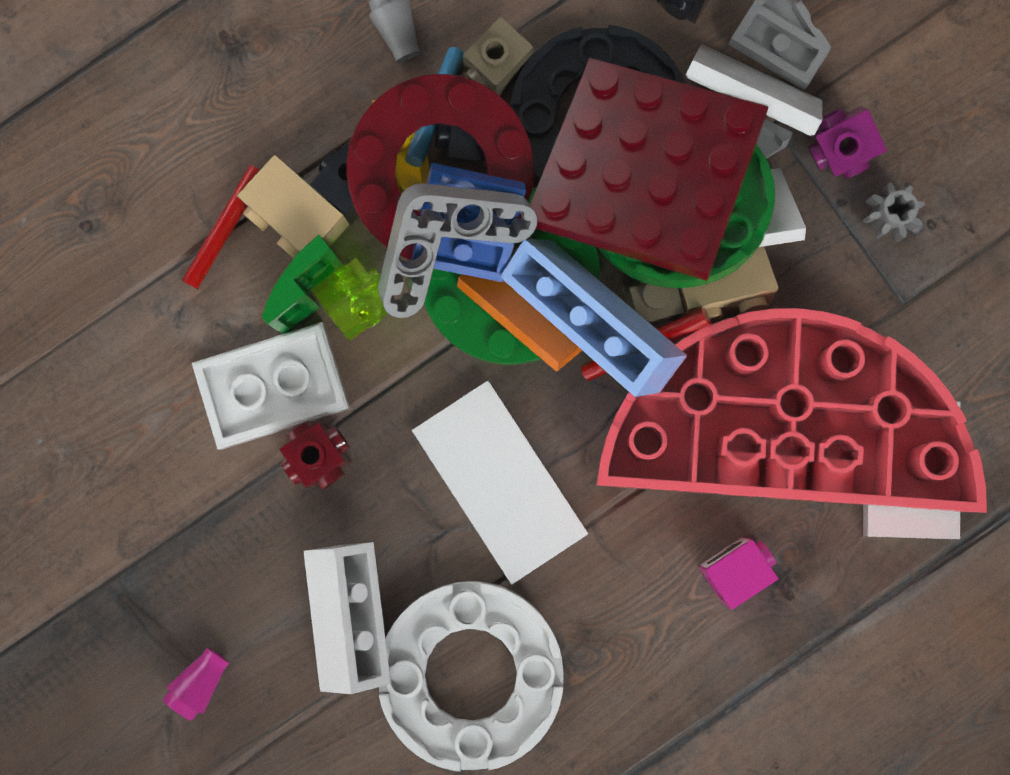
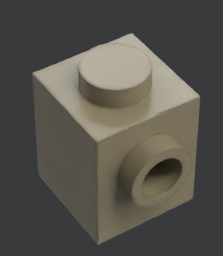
M500 16L463 54L464 71H466L464 77L486 86L501 96L518 78L524 65L533 55L534 47Z

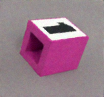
M746 537L738 539L698 566L721 603L730 610H733L778 580V577L771 568L777 563L769 549L762 541L755 544L753 539Z

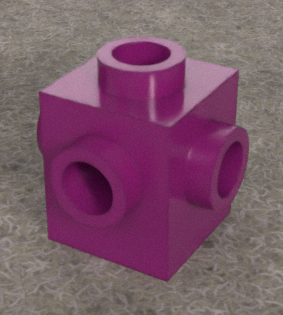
M861 106L848 113H845L844 109L840 108L823 116L820 127L815 135H811L814 144L808 146L809 152L819 171L827 168L828 172L834 177L842 174L844 179L865 171L870 167L869 160L887 151L869 110ZM844 138H848L847 145L839 150L840 142Z

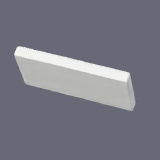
M486 381L412 430L511 585L588 535V532L489 381Z

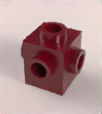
M307 421L290 431L286 435L289 442L279 449L285 457V460L281 462L283 470L295 485L302 482L305 488L319 485L323 490L345 475L342 468L352 462L346 453L350 446L336 426L329 428L327 424L319 422L312 425L310 421ZM310 446H315L320 453L318 461L314 464H310L304 456L305 450Z

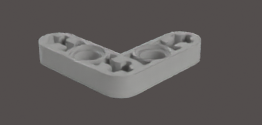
M415 184L408 187L401 194L398 201L378 285V294L386 312L393 317L405 318L416 314L422 308L441 237L502 243H519L529 238L537 227V216L529 202L523 196L514 193L433 184ZM424 202H429L432 209H424L421 216L416 217L413 209H421ZM472 204L480 206V213L474 221L469 223L457 221V215L463 207ZM492 209H494V211L496 212L497 216H493V211H492ZM440 212H444V214H445V219H444V220H443V218H442ZM516 212L521 214V218H514ZM514 218L511 225H507L504 219ZM417 243L424 246L422 255L413 261H404L399 258L402 249L409 244ZM401 275L406 276L405 282L409 292L403 293L401 299H395L393 295H400L402 292L404 281Z

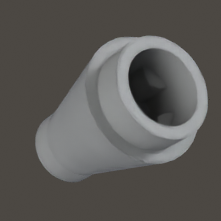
M370 0L368 4L371 13L368 16L393 53L396 62H403L419 55L421 51L417 43L410 0Z

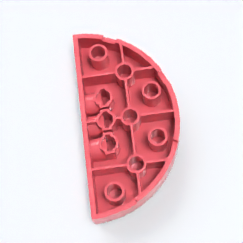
M774 308L739 314L736 317L701 328L676 343L675 345L687 357L661 392L634 397L628 392L605 438L596 486L987 513L986 483L979 451L974 449L972 439L964 423L967 420L962 410L937 375L914 353L889 336L884 337L872 329L862 326V323L847 317L824 311L800 308Z

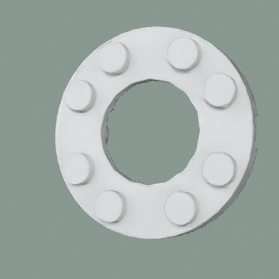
M463 581L446 584L425 593L412 602L402 612L388 632L385 640L391 684L379 687L381 707L397 737L408 749L425 761L444 769L459 772L461 770L497 769L514 762L529 752L543 738L553 723L563 693V663L560 648L551 627L543 615L529 601L514 591L503 586L481 581ZM465 629L487 631L502 640L513 655L517 671L515 689L506 705L493 715L477 720L455 718L440 709L429 694L425 678L427 660L436 644L450 633Z

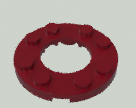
M450 74L423 75L401 82L387 90L369 106L360 118L351 137L347 153V185L352 203L361 221L369 232L385 247H388L398 201L401 196L395 176L397 154L406 139L421 127L440 123L457 126L471 135L483 151L487 168L486 174L524 182L526 188L524 198L529 202L534 181V162L530 141L516 113L494 91L474 80ZM413 209L416 217L420 216V212ZM414 244L405 246L400 256L411 260Z

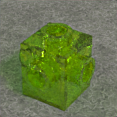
M357 258L347 265L336 268L329 278L312 289L326 313L349 342L366 329L377 325L388 314L378 294L380 273L375 267L367 272Z

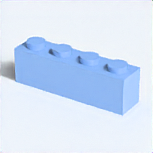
M526 239L522 241L500 276L634 397L660 393L687 357L683 351L551 240Z

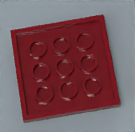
M589 58L530 203L537 216L536 229L708 281L765 123L769 107Z

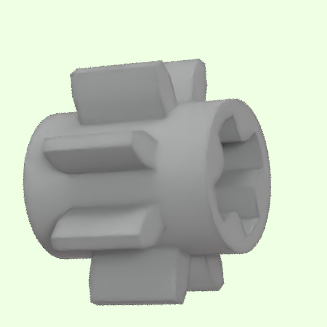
M891 182L882 188V197L873 194L866 200V203L872 207L870 215L863 219V222L871 223L877 230L875 238L879 239L885 234L892 233L893 239L898 242L906 237V228L915 230L922 226L923 223L916 216L918 210L925 206V202L917 201L914 195L911 194L913 190L911 185L904 190L896 191L895 186ZM888 208L890 211L898 210L900 217L897 214L890 215Z

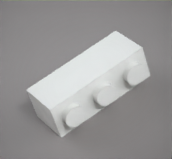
M374 542L343 544L304 551L320 692L355 694L391 684Z

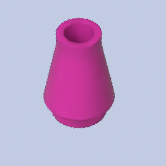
M207 647L201 656L166 686L168 692L162 699L163 702L182 717L193 721L198 713L204 714L218 682L230 662L213 649Z

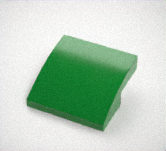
M319 234L287 266L266 302L262 318L267 325L282 334L291 332L321 308L310 293L344 266Z

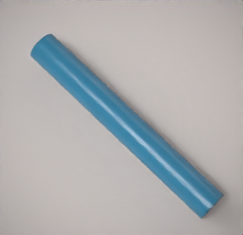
M457 47L448 48L438 74L457 76L463 61L464 52ZM437 124L421 127L415 132L405 157V161L409 165L414 167H421L423 165L437 129Z

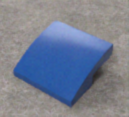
M436 163L431 164L427 184L514 193L523 197L526 192L524 182ZM424 202L420 216L424 209H432L429 202ZM472 204L463 207L457 215V221L460 223L474 221L480 213V206ZM492 209V211H493V216H497V214H496V212L494 211V209ZM440 212V214H441V216H442V218H443V220H444V219H445V214H444V212ZM516 212L514 218H518L519 212ZM514 218L504 219L507 225H511ZM441 237L433 269L503 282L500 276L509 263L514 243ZM414 243L411 261L422 255L423 245Z

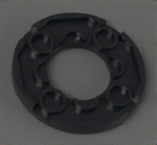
M608 25V28L582 29L581 26L553 37L533 53L517 78L512 94L511 108L520 119L529 138L533 153L534 178L538 182L541 179L559 134L555 119L557 103L564 91L582 78L589 58L686 84L675 62L659 45L638 32L619 26Z

